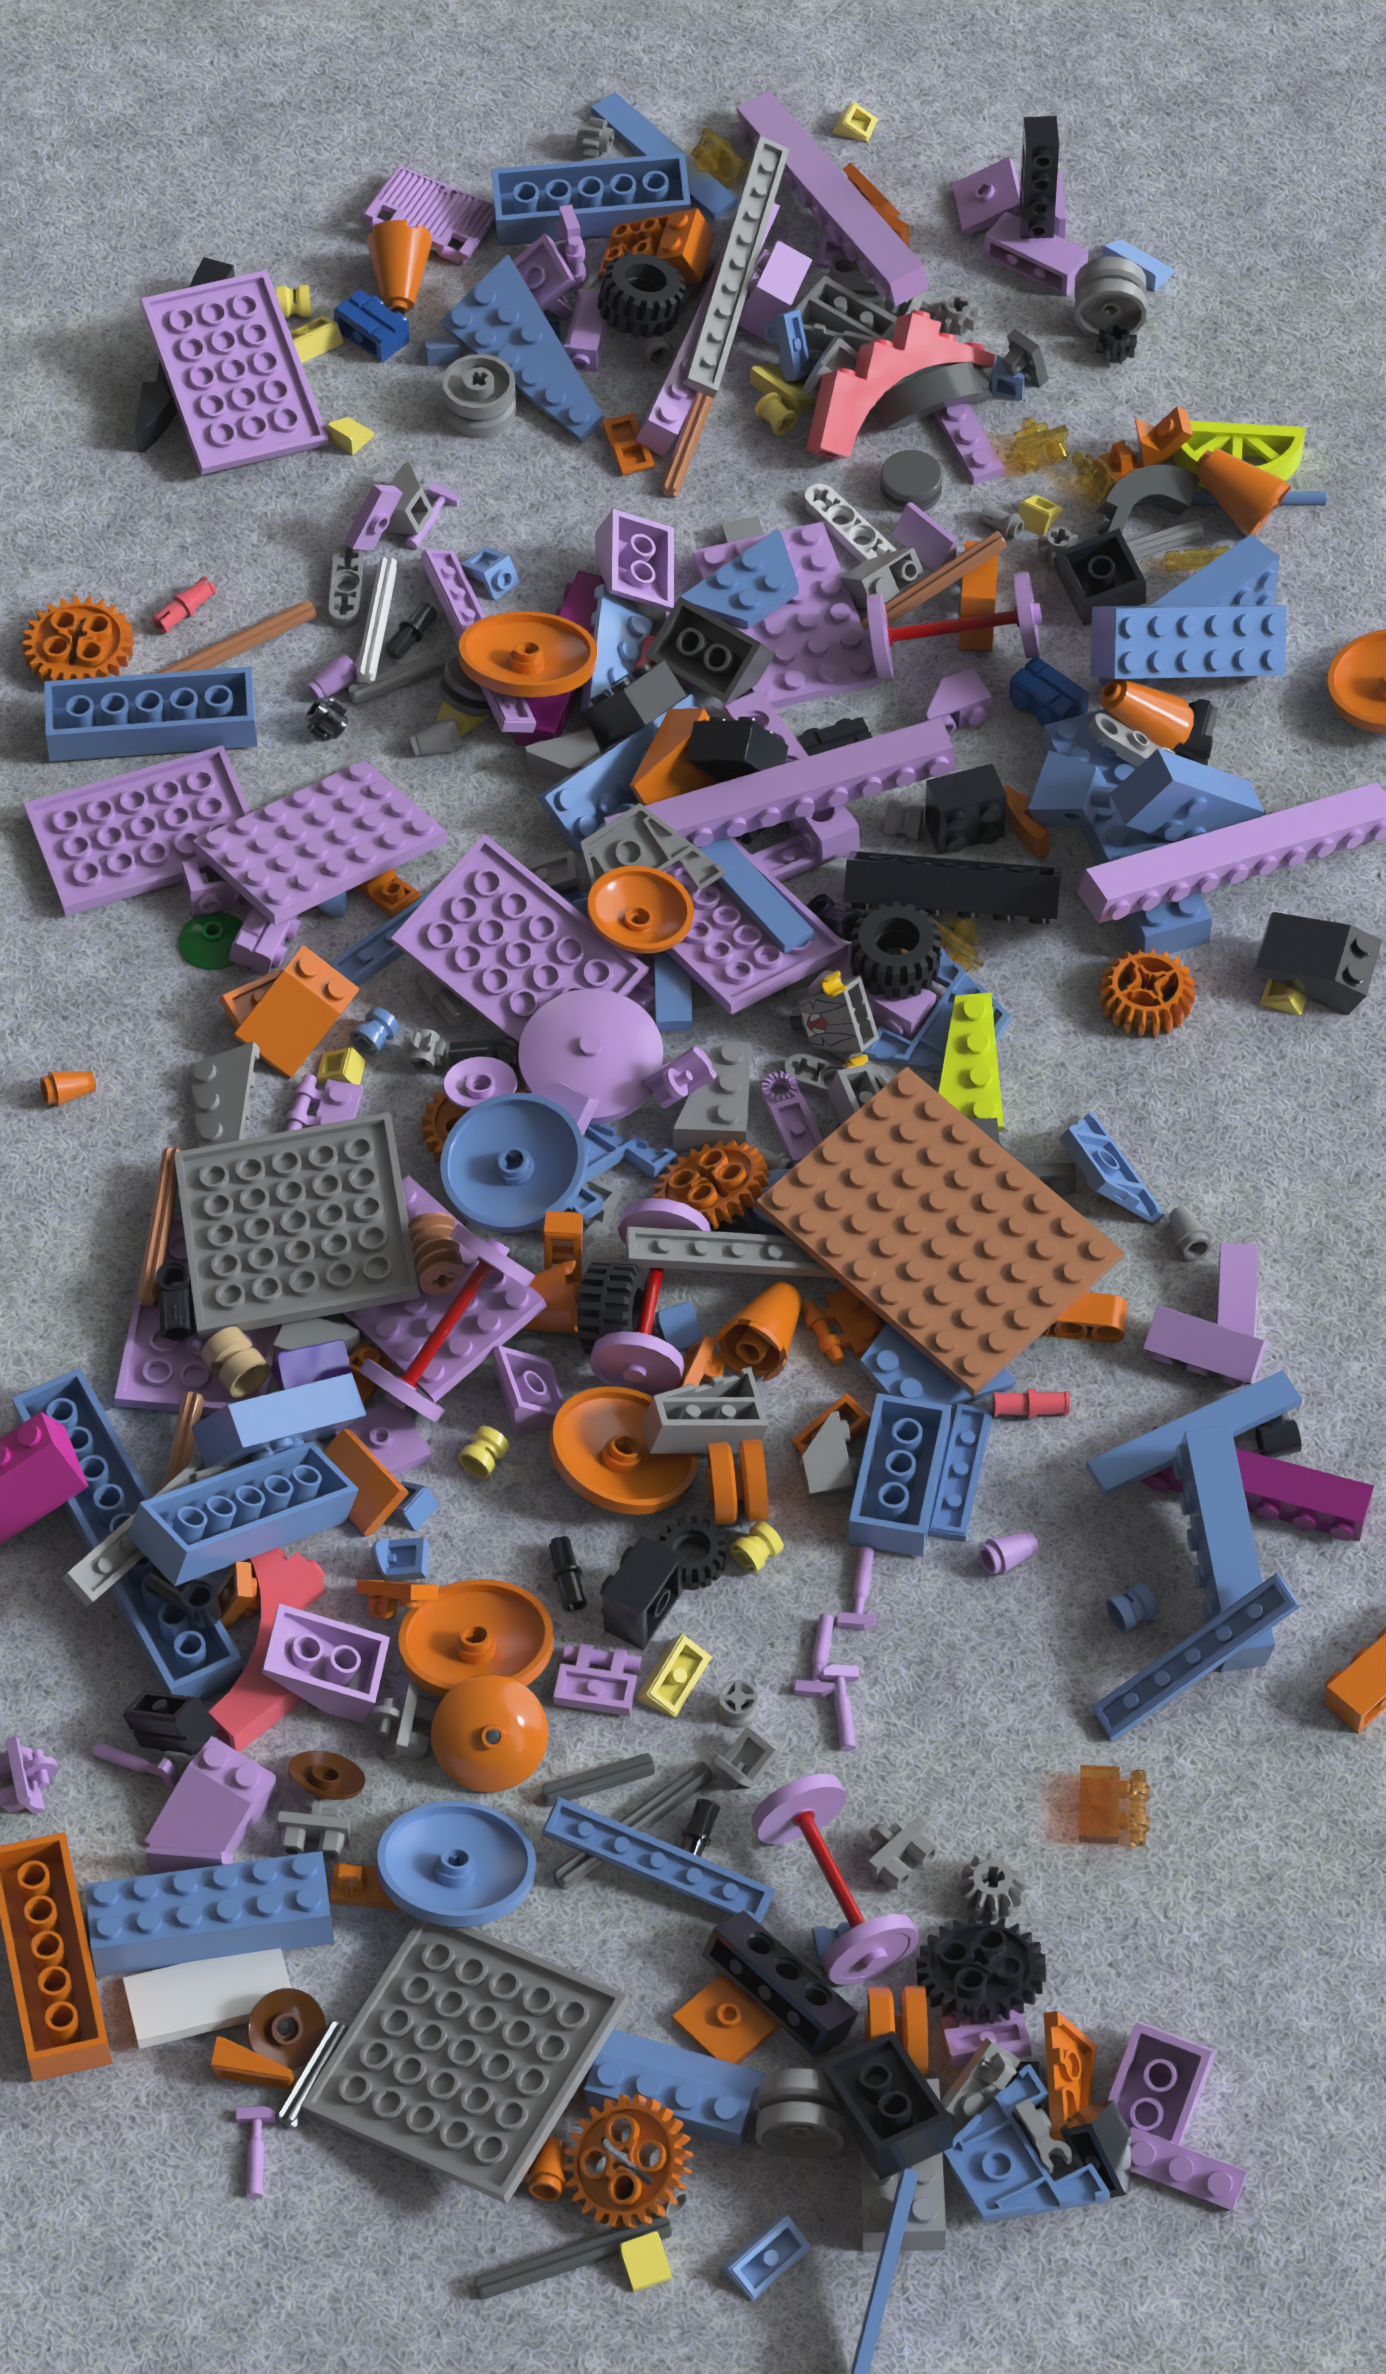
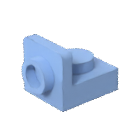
M487 546L461 563L466 576L485 583L489 596L492 599H499L519 584V578L510 556Z

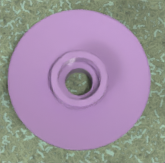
M473 1057L460 1061L447 1072L444 1079V1091L447 1098L456 1106L466 1110H470L477 1104L492 1097L515 1093L517 1087V1079L513 1069L505 1062L491 1057Z

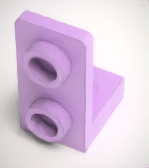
M196 860L182 862L183 888L192 916L253 906L226 880L208 883L206 873L200 874Z

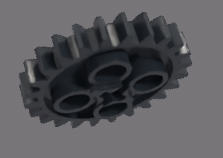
M987 1915L982 1923H976L975 1919L969 1916L968 1925H962L955 1919L953 1920L952 1930L940 1926L939 1937L928 1935V1946L921 1945L920 1957L916 1958L917 1986H925L926 1997H930V2007L934 2008L942 2005L943 2016H947L953 2011L957 2012V2022H961L966 2015L972 2016L973 2025L978 2024L980 2017H986L990 2024H994L995 2015L999 2014L1008 2021L1010 2020V2010L1012 2009L1023 2014L1024 2003L1034 2005L1036 2003L1035 1994L1043 1993V1982H1046V1956L1041 1953L1040 1942L1032 1943L1031 1932L1020 1935V1924L1018 1923L1009 1929L1006 1928L1005 1918H1001L996 1925L991 1924L990 1918Z

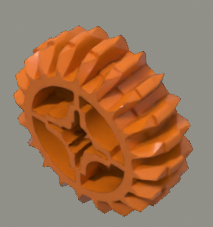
M1138 947L1135 955L1124 951L1121 959L1113 957L1110 967H1105L1099 982L1100 1007H1104L1105 1018H1113L1114 1027L1125 1024L1126 1034L1134 1028L1138 1029L1140 1037L1144 1035L1145 1030H1151V1033L1156 1038L1160 1028L1169 1034L1173 1025L1181 1027L1184 1018L1189 1017L1192 1005L1195 1002V982L1193 977H1190L1189 968L1186 966L1181 967L1179 957L1170 960L1167 951L1158 955L1152 947L1149 953H1143ZM1130 981L1131 984L1127 985V989L1120 992L1121 986ZM1174 992L1175 995L1164 1003L1163 999L1167 998V994Z

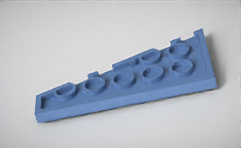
M507 254L440 321V324L444 330L473 354L495 356L506 362L514 373L515 389L582 443L602 424V420H604L603 414L509 254Z

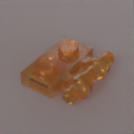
M1080 1765L1079 1842L1118 1844L1119 1830H1127L1130 1833V1844L1132 1846L1141 1847L1146 1844V1833L1150 1830V1817L1146 1815V1802L1150 1799V1785L1147 1784L1146 1771L1140 1769L1133 1770L1131 1772V1781H1120V1767ZM1119 1798L1131 1801L1130 1813L1119 1812Z

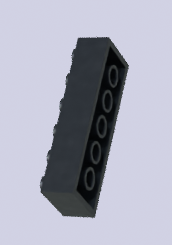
M850 850L846 860L843 902H850L851 908L862 910L872 909L873 904L880 905L885 903L886 907L892 906V902H900V906L903 907L911 904L915 908H922L928 915H943V910L957 911V916L962 918H978L979 913L993 914V920L1014 921V916L1028 917L1029 923L1049 924L1050 919L1057 920L1062 868Z

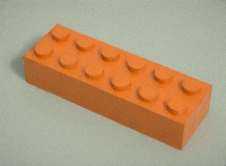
M62 1832L0 1846V1919L33 2082L113 2064L66 1833Z

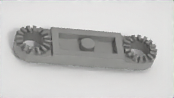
M1103 713L1096 714L1087 725L1089 735H1092V739H1097V744L1101 742L1102 747L1105 746L1107 749H1113L1115 755L1135 767L1140 766L1157 749L1175 754L1169 748H1162L1151 742L1142 732L1133 731Z

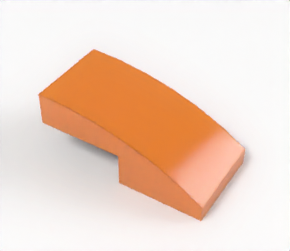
M634 413L602 420L603 432L622 476L654 469L655 465L649 447L635 442L640 429Z

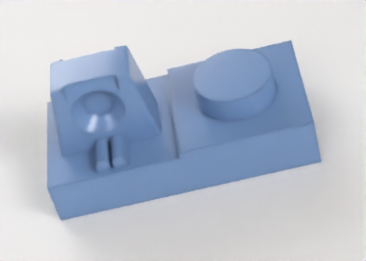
M800 309L774 316V320L764 323L767 343H779L780 345L779 365L784 373L785 382L795 381L808 375L804 366H806L809 354Z

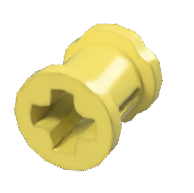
M775 392L764 395L756 404V415L761 419H765L771 425V430L776 436H782L791 431L798 421V415L795 411L788 410L782 404L781 397Z

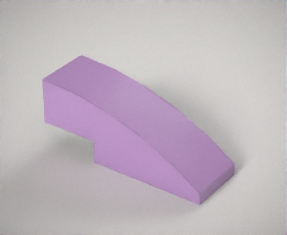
M1221 1243L1218 1266L1216 1324L1253 1336L1255 1332L1258 1245Z

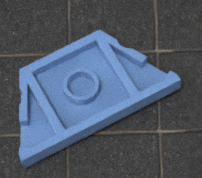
M776 529L682 594L681 597L708 611V613L715 617L731 622L732 625L745 629L751 628L799 594V584L781 532Z
M1089 1112L1059 1137L1067 1148L1066 1155L1074 1164L1081 1168L1086 1176L1084 1178L1086 1184L1093 1191L1106 1196L1152 1224L1158 1223L1165 1215L1093 1112Z

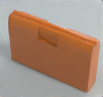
M344 1428L326 1447L323 1453L359 1489L348 1518L364 1535L370 1536L379 1529L409 1492L350 1429Z

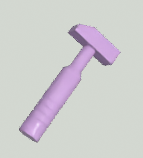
M434 482L431 483L428 488V496L436 499L432 505L434 513L418 535H409L405 541L408 547L417 549L438 518V512L444 503L455 507L458 506L459 497L453 490Z
M870 1547L859 1548L853 1597L855 1599L853 1613L838 1612V1628L867 1630L876 1626V1615L863 1614L864 1601L868 1598L874 1556V1550Z
M830 1614L819 1615L811 1661L813 1665L811 1681L796 1680L795 1695L823 1699L834 1694V1683L821 1682L819 1674L827 1665L834 1617Z
M832 1664L824 1668L819 1677L820 1680L835 1681L837 1693L835 1709L840 1750L852 1751L856 1749L851 1703L850 1698L846 1695L845 1681H857L859 1669L858 1666Z
M98 1742L94 1747L93 1755L95 1757L140 1773L149 1772L160 1776L165 1787L172 1790L175 1789L180 1780L177 1768L168 1759L163 1758L160 1764L156 1765L150 1763L145 1757L102 1742Z
M266 2106L236 2107L237 2123H252L251 2140L248 2142L246 2197L248 2199H260L263 2196L264 2143L261 2140L262 2123L277 2122L276 2111Z

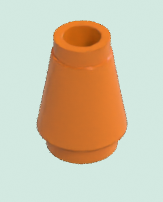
M92 1071L48 1072V1076L40 1078V1089L44 1103L46 1105L54 1104L55 1107L95 1092L96 1082Z
M559 2138L547 2139L527 2177L529 2193L538 2200L545 2202L556 2201L567 2189L565 2184L567 2182V2171L563 2170V2166L568 2164V2155L564 2153V2150L568 2149L569 2145L564 2140Z

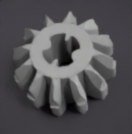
M990 1850L985 1861L975 1855L971 1860V1866H964L962 1869L961 1878L963 1880L959 1882L958 1892L964 1896L963 1904L965 1909L976 1907L975 1915L977 1918H980L985 1911L990 1912L991 1919L995 1921L1000 1910L1010 1917L1014 1906H1021L1023 1903L1024 1895L1022 1892L1026 1890L1025 1877H1021V1867L1019 1864L1009 1865L1007 1854L1001 1857L1000 1860H996ZM989 1884H996V1887H989Z

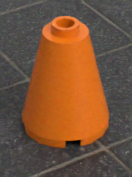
M390 220L373 226V232L371 234L368 232L367 247L380 299L385 307L392 312H400L405 315L414 308L432 246V237L430 232L420 224H417L416 229L407 226L408 221Z
M1218 448L1213 452L1206 450L1195 464L1199 468L1196 474L1239 530L1246 536L1254 535L1267 521L1269 514L1279 506L1291 488L1285 480Z
M1113 679L1102 689L1100 703L1109 716L1133 731L1142 732L1151 742L1162 748L1166 747L1172 750L1179 742L1184 745L1193 727L1194 713L1188 707V702L1183 698L1126 679Z
M576 1260L565 1261L534 1274L535 1278L529 1286L544 1299L547 1307L520 1330L578 1334L577 1308L583 1276L580 1268H575Z
M775 1282L721 1326L716 1336V1343L719 1341L721 1348L718 1354L732 1371L739 1374L741 1369L751 1367L753 1374L764 1377L762 1381H769L780 1374L787 1361L802 1306V1297L798 1290L791 1284Z

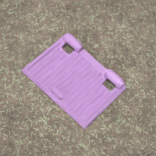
M399 165L362 214L363 219L367 220L366 226L372 230L376 224L385 222L377 218L381 209L394 214L390 220L408 221L407 226L416 229L417 224L424 226L431 234L432 247L437 248L439 257L458 265L465 264L466 260L470 258L495 222L494 203ZM451 238L464 242L460 250L448 246Z

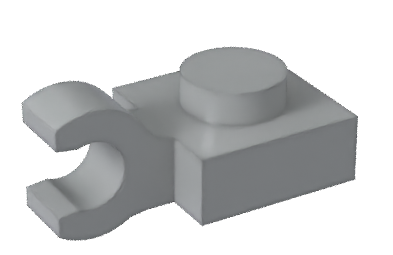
M1029 2098L1015 2105L1014 2118L1049 2174L1053 2172V2163L1049 2159L1053 2154L1062 2156L1066 2164L1071 2163L1072 2152L1069 2146L1062 2141L1053 2140L1049 2137L1052 2126L1045 2112L1041 2108L1036 2110Z

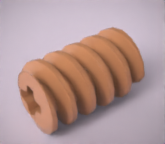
M424 1213L412 1218L408 1223L421 1290L432 1295H443L452 1291L456 1287L457 1281L465 1273L464 1266L461 1264L463 1259L459 1252L460 1244L450 1237L454 1230L455 1220L448 1213Z

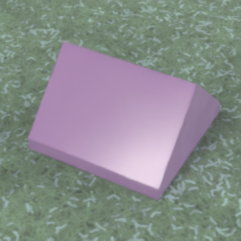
M496 1346L493 1349L495 1378L515 1436L519 1437L551 1428L559 1409L565 1403L551 1360L503 1346Z

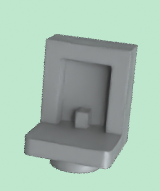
M746 1726L723 1757L717 1754L712 1761L721 1768L717 1774L735 1788L739 1783L752 1788L780 1751L754 1729Z

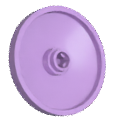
M575 990L551 999L530 1018L522 1032L519 1043V1069L528 1093L555 1083H563L600 1100L589 1125L604 1124L619 1120L633 1113L653 1094V1091L642 1080L645 1076L663 1066V1044L660 1032L651 1016L633 1000L607 990Z

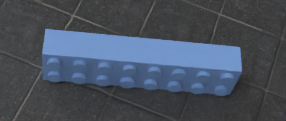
M1105 709L1044 725L1043 752L1045 756H1047L1048 751H1053L1097 766L1106 781V787L1116 788L1137 768L1115 755L1113 749H1107L1105 746L1102 747L1101 742L1097 744V739H1092V735H1089V730H1087L1088 723L1098 713L1109 716ZM1098 807L1094 822L1089 826H1079L1097 865L1175 843L1126 826L1117 807L1114 809ZM1200 893L1187 896L1178 902H1167L1157 905L1151 910H1141L1123 917L1136 947H1139L1143 953H1149L1153 947L1158 955L1163 954L1165 951L1170 954L1206 944L1210 941L1212 917Z

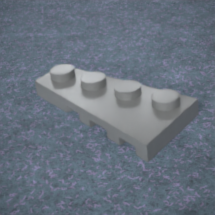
M254 1041L190 1064L198 1148L247 1139L244 1135L246 1120L250 1119L251 1106L248 1104L250 1089L255 1086L256 1074L253 1072L254 1061L259 1059L260 1048Z

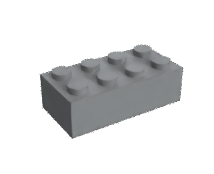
M926 2079L940 2100L939 2079ZM858 2145L862 2252L881 2251L901 2171L880 2181ZM941 2152L908 2168L919 2171L900 2251L945 2250L946 2219L943 2155Z

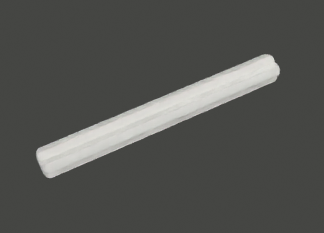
M383 557L378 563L356 671L357 680L360 683L366 682L371 684L376 677L397 572V562L394 558L387 559Z

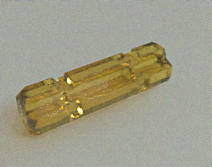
M1227 546L1215 547V551H1211V548L1183 550L1184 553L1181 554L1179 550L1167 551L1164 558L1167 571H1180V567H1185V570L1202 569L1230 548Z

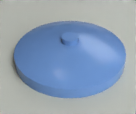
M509 1093L492 1097L477 1104L456 1122L445 1140L441 1154L440 1170L446 1193L453 1206L464 1218L489 1231L519 1233L543 1226L548 1211L564 1212L572 1204L583 1186L587 1172L588 1156L586 1144L577 1123L563 1107L539 1095Z
M440 1801L413 1808L399 1816L388 1826L379 1842L376 1869L380 1885L388 1898L409 1915L441 1926L470 1927L498 1920L522 1904L533 1886L536 1856L533 1844L526 1832L514 1820L502 1812L473 1802Z

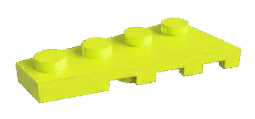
M991 992L957 995L954 999L938 1093L968 1119L997 1118L998 1132H1004Z

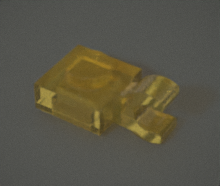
M1077 450L1069 459L1073 466L1081 473V476L1075 483L1090 502L1098 506L1106 493L1119 481V478L1104 460L1094 459L1090 454L1084 456L1080 450Z

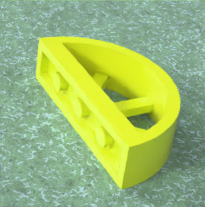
M1190 421L1193 436L1172 455L1177 467L1197 474L1199 470L1195 464L1206 450L1213 452L1218 448L1241 460L1242 456L1263 457L1268 463L1256 467L1286 481L1300 464L1306 427ZM1200 480L1198 486L1207 489Z

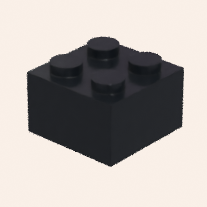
M1119 528L1056 552L1057 574L1083 626L1092 623V607L1139 606L1146 603V580Z
M665 660L653 667L649 662L645 663L631 673L633 678L625 674L610 684L611 692L606 688L590 699L593 705L583 711L582 715L603 748L644 727L687 696Z
M741 716L738 720H726L721 717H710L709 721H694L686 761L716 782L722 783L785 764L789 746L777 738L775 732L766 730L759 725V721L755 718Z
M993 763L926 780L924 823L938 854L959 852L965 847L979 843L990 844L1004 837L1007 794Z
M643 1535L634 1547L628 1546L621 1557L620 1568L614 1576L610 1574L605 1579L600 1590L603 1600L601 1614L603 1615L604 1631L644 1651L683 1593L682 1555Z

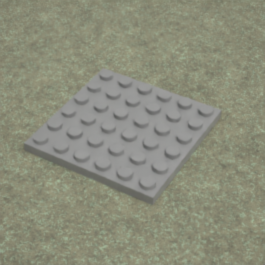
M390 1112L174 1152L199 1339L210 1338L228 1327H238L241 1331H247L421 1298Z
M418 1919L300 2106L307 2115L508 2204L630 2001L625 1993L470 1927L441 1926Z

